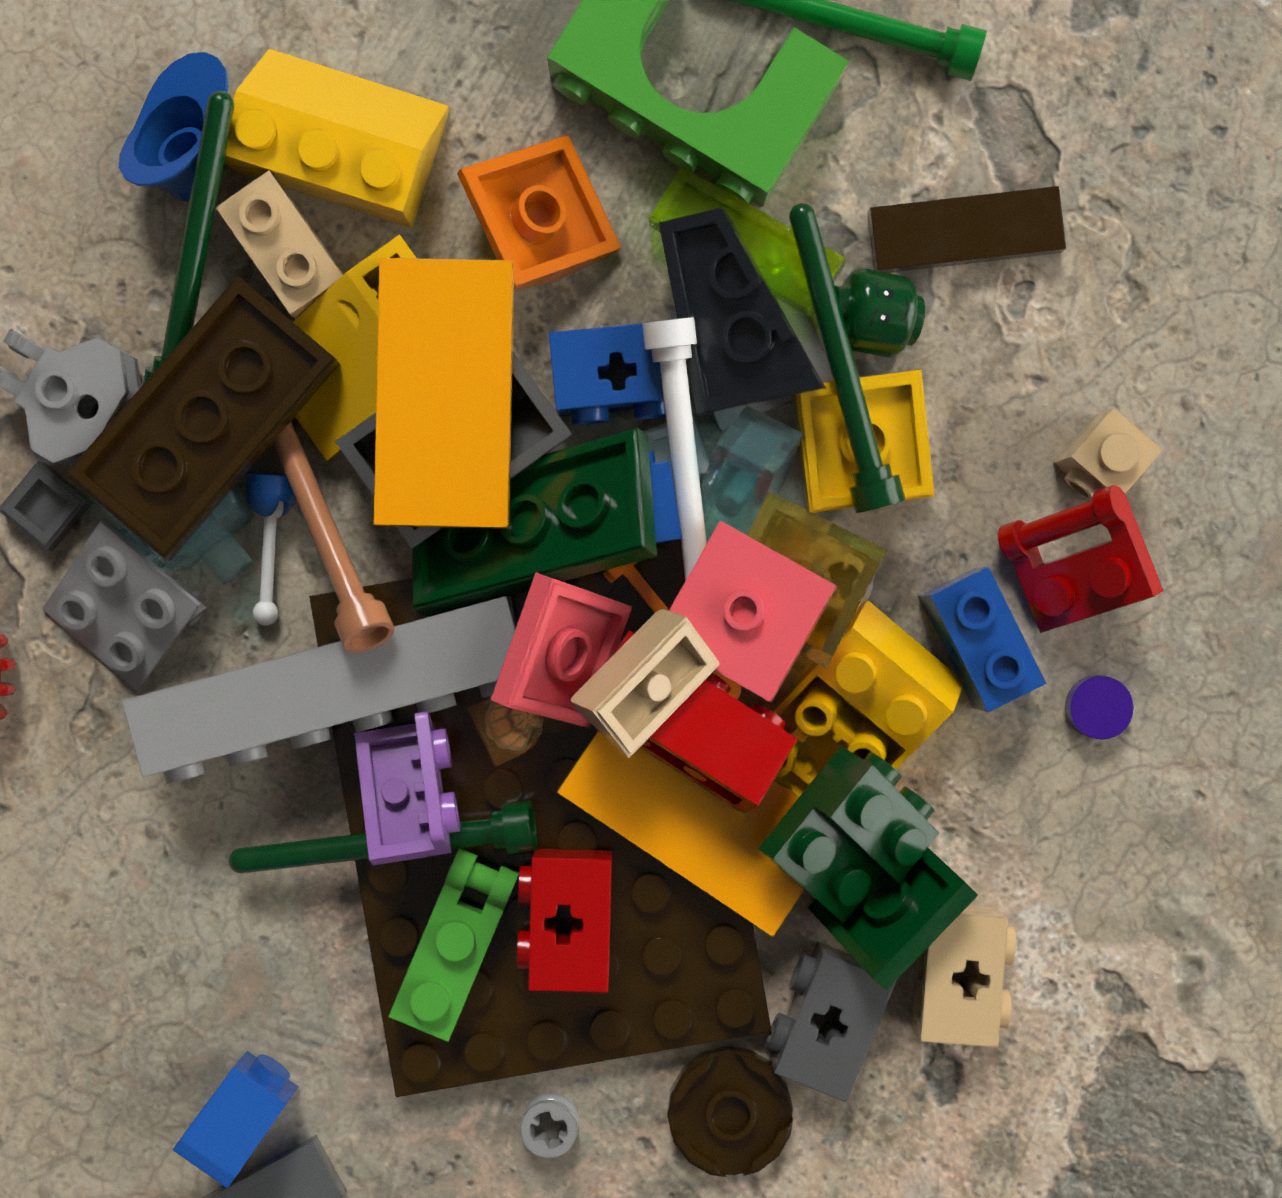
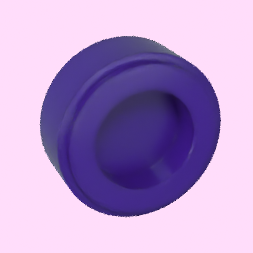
M1099 675L1085 677L1072 686L1066 697L1065 712L1069 723L1077 732L1090 738L1105 740L1116 737L1128 727L1133 716L1134 705L1130 692L1120 681L1111 677Z

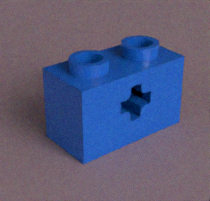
M642 323L548 332L555 405L559 417L571 416V425L575 426L609 422V412L634 409L635 419L666 417L660 362H653L652 349L645 350ZM614 361H623L624 370L636 372L637 375L626 378L625 389L620 391L613 390L610 380H599V375H605L610 372V363Z
M989 567L974 568L918 596L956 674L964 681L963 688L974 709L990 712L1047 684Z

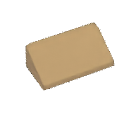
M660 609L648 619L570 700L577 710L625 757L630 758L720 663L686 616Z

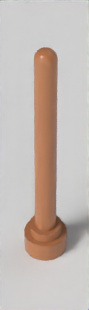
M290 422L273 441V445L340 602L336 608L338 616L334 622L335 628L346 651L359 653L374 649L391 638L395 631L394 625L384 603L375 600L372 594L364 592L292 422Z

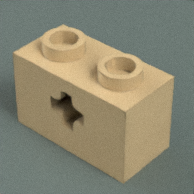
M269 170L215 207L289 314L295 319L344 275L289 194Z
M969 905L916 959L911 1027L921 1042L985 1047L999 1046L1000 1028L1007 1029L1011 1019V995L1008 989H1003L1005 964L1012 965L1015 959L1016 931L1014 926H1008V917L996 907ZM966 960H968L978 971L977 975L966 976L964 987H962L954 979L953 972H964Z

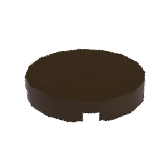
M724 1046L702 1052L682 1067L670 1088L667 1117L673 1142L690 1164L709 1175L726 1177V1174L737 1175L743 1173V1176L761 1171L779 1157L792 1131L793 1105L786 1080L774 1073L771 1061L750 1049Z

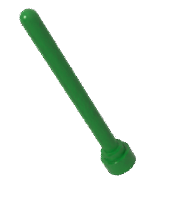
M728 0L938 58L936 65L948 68L946 75L972 81L987 33V30L966 24H961L960 30L947 27L946 33L828 0Z

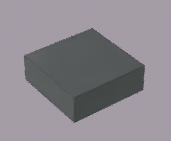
M37 461L1 504L0 512L45 550L53 551L93 502L46 463Z

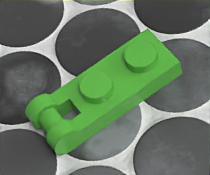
M459 848L442 891L388 1016L447 1042L452 1035L519 875L518 872L501 866L500 870L496 871L477 863V855ZM465 886L489 895L483 910L460 901Z

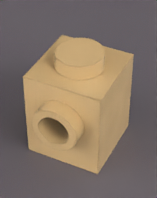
M1113 407L1094 415L1054 461V464L1067 474L1064 478L1066 483L1076 493L1090 501L1095 491L1111 485L1119 486L1126 494L1163 449Z

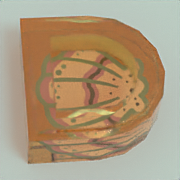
M491 697L467 708L495 766L525 753L536 744L543 731V716L503 706L491 701Z

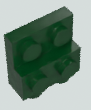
M840 746L758 849L827 912L844 923L883 873L900 884L938 836L939 832L927 821L935 811L933 807L909 788L904 786L899 792L894 787L902 776L889 763L872 752L865 759H862Z

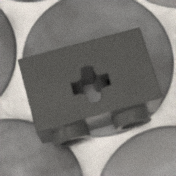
M817 941L812 955L808 956L803 953L793 971L789 989L796 992L788 1014L778 1013L771 1025L772 1032H768L765 1049L772 1051L770 1060L774 1073L847 1103L896 982L887 990L883 989L850 954ZM830 1005H832L839 1018L838 1022L826 1021L822 1030H818L813 1014L825 1015Z

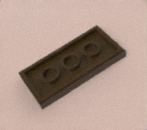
M237 276L65 475L160 556L171 561L335 371L340 362Z

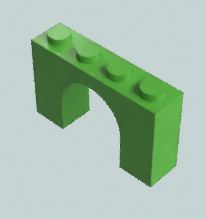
M582 0L547 56L550 77L555 79L553 83L555 89L579 105L585 106L589 100L609 112L607 116L608 121L626 135L639 139L643 133L663 145L662 154L678 167L689 172H693L698 167L718 179L715 184L717 189L735 202L748 205L750 200L764 207L841 82L849 61L794 27L760 83L743 101L728 109L717 112L701 113L688 111L670 103L655 90L645 74L641 61L644 44L670 0Z

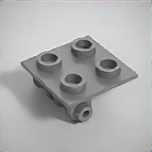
M103 519L98 523L42 609L131 687L138 691L187 624L190 627L193 626L205 614L207 607L200 602L202 594L199 591L193 592L178 578L175 580L171 578L174 570L169 565L159 568L157 566L159 557L155 553L148 555L147 551L130 538L131 532L126 528L117 530L112 524L110 525Z

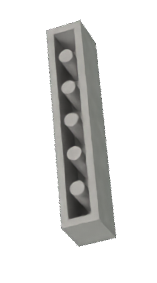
M504 596L394 626L395 631L389 640L365 652H348L344 649L342 642L339 641L122 700L142 778L163 772L166 784L205 774L202 761L227 755L230 767L268 756L265 744L290 738L292 749L306 747L330 740L328 727L352 720L356 732L372 729L394 722L391 713L392 709L416 703L418 713L438 711L457 705L454 696L455 692L479 686L482 698L492 696L518 623L511 596Z

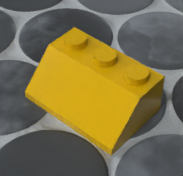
M268 49L235 91L233 98L234 111L224 162L232 171L256 179L269 170L284 188L413 228L450 107Z

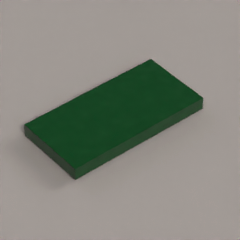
M637 427L545 454L510 480L509 528L443 527L412 549L413 610L424 617H429L530 590L535 573L559 581H566L657 557L648 436Z

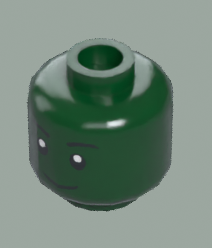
M855 269L846 277L842 286L835 285L852 351L882 357H895L904 350L906 345L912 346L916 343L924 324L925 302L922 296L917 295L916 287L909 278L871 269Z

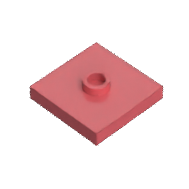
M720 520L669 611L688 618L719 661L720 665L715 671L765 700L772 702L837 586Z
M535 573L491 701L512 709L589 728L591 723L577 710L570 699L610 659L621 641L632 606Z

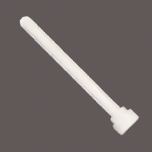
M694 317L642 323L645 350L652 349L653 362H660L674 489L682 539L680 540L685 581L707 544L686 358H692L691 344H697Z

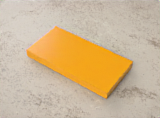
M379 258L374 525L509 528L514 307L513 260Z
M597 731L557 791V793L772 937L804 891L758 849L799 798L774 780L759 806L742 814L641 748L630 758L625 757Z

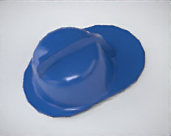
M206 52L190 53L172 62L158 76L147 95L135 126L119 154V169L126 181L137 186L157 185L177 200L189 202L208 98L215 91L228 92L229 88L227 70L218 57Z

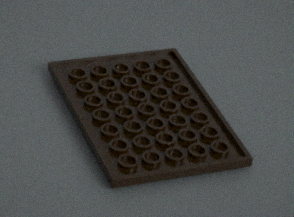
M680 539L656 543L657 557L639 561L634 565L668 609L671 608L685 583ZM607 570L562 581L632 606L621 641L629 630L635 634L654 614L623 574L612 583L603 575ZM412 578L363 586L365 593L372 594L375 600L384 603L394 626L427 618L413 610ZM529 590L509 595L511 596L517 622L519 621ZM329 592L309 596L318 647L341 641L334 625L335 619L338 616L336 608L340 604L336 593ZM479 686L455 692L454 696L457 705L429 713L435 730L445 728L447 731L452 767L440 769L443 793H455L460 822L491 818V812L501 811L505 803L531 801L536 819L537 849L612 851L608 992L528 990L529 971H517L518 931H530L531 905H519L518 875L449 1041L447 1042L392 1019L388 1016L459 848L451 849V853L374 866L369 859L355 860L396 1097L772 1032L753 923L557 793L559 787L598 731L592 724L587 728L536 715L535 717L539 719L540 725L533 728L527 745L521 749L512 750L500 747L488 735L485 716L493 701H491L492 696L481 697ZM416 703L392 709L391 713L394 722L364 731L415 723V713H418ZM352 720L332 726L350 835L366 833L354 735L357 732ZM493 844L461 848L477 855V863L499 871L501 866H504L519 873L520 866H532V856L534 853L509 855L507 849L495 850ZM465 886L460 901L483 910L489 895ZM559 905L556 916L548 918V920L558 921L559 933H571L573 922L582 921V919L571 916L570 905Z

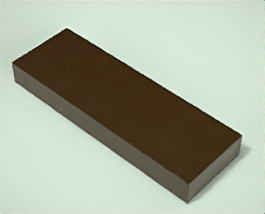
M1059 186L870 207L867 212L874 270L886 273L1058 254L1066 250Z

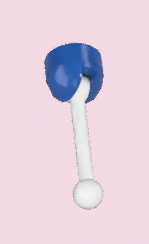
M247 472L246 494L248 504L254 512L264 518L260 602L253 608V618L258 624L267 626L273 624L278 618V609L272 603L277 519L280 516L286 515L294 507L296 498L286 474Z

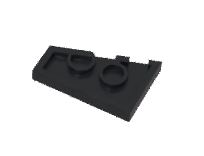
M720 207L658 222L677 319L694 317L697 344H691L692 358H686V365L696 415L826 389L727 210Z

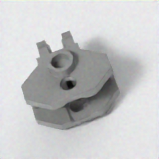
M12 329L8 331L3 340L12 351L37 362L26 382L20 380L14 372L0 365V388L16 396L14 403L25 408L31 450L52 463H63L68 467H72L141 388L138 359L98 337L62 351L55 350L49 346L44 348Z

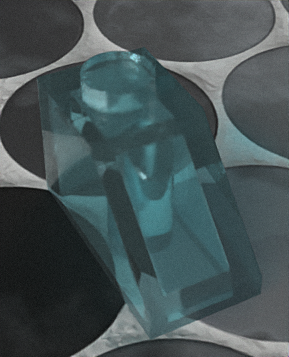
M746 405L716 443L701 486L707 542L720 520L755 540L786 481L804 433Z

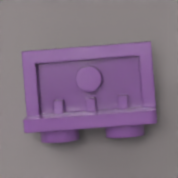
M426 711L415 713V723L354 733L368 855L371 864L374 866L451 853L449 833L460 831V821L455 793H443L440 769L452 767L446 729L435 730L429 712Z

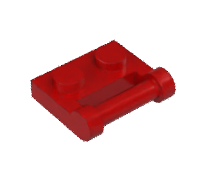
M1111 485L1095 491L1090 501L1027 524L1022 520H1016L1001 526L998 530L1000 549L1004 556L1012 561L1040 633L1155 597L1164 591L1128 499L1123 490L1117 485ZM1100 524L1108 529L1112 540L1046 563L1043 562L1038 550V546Z

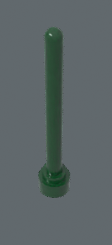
M225 91L213 92L207 101L162 355L155 356L153 366L145 368L143 384L194 327L234 111V100Z
M806 203L797 204L791 209L789 220L858 472L852 473L855 486L849 488L855 513L889 506L906 500L899 474L892 475L889 463L884 465L882 463L814 209Z
M532 802L505 803L501 811L491 812V818L460 822V831L449 833L451 849L493 844L495 850L507 849L509 855L535 853L537 851V827ZM366 833L238 848L230 854L228 861L230 868L234 872L243 874L369 859Z

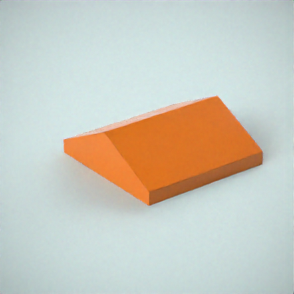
M569 135L461 168L457 173L497 260H513L514 290L556 282L617 253L622 248Z

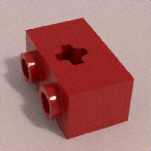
M537 849L532 856V866H520L519 905H531L530 931H518L517 971H529L528 990L608 992L612 851ZM559 905H570L571 916L582 919V921L573 922L571 933H559L558 921L548 920V918L556 916Z

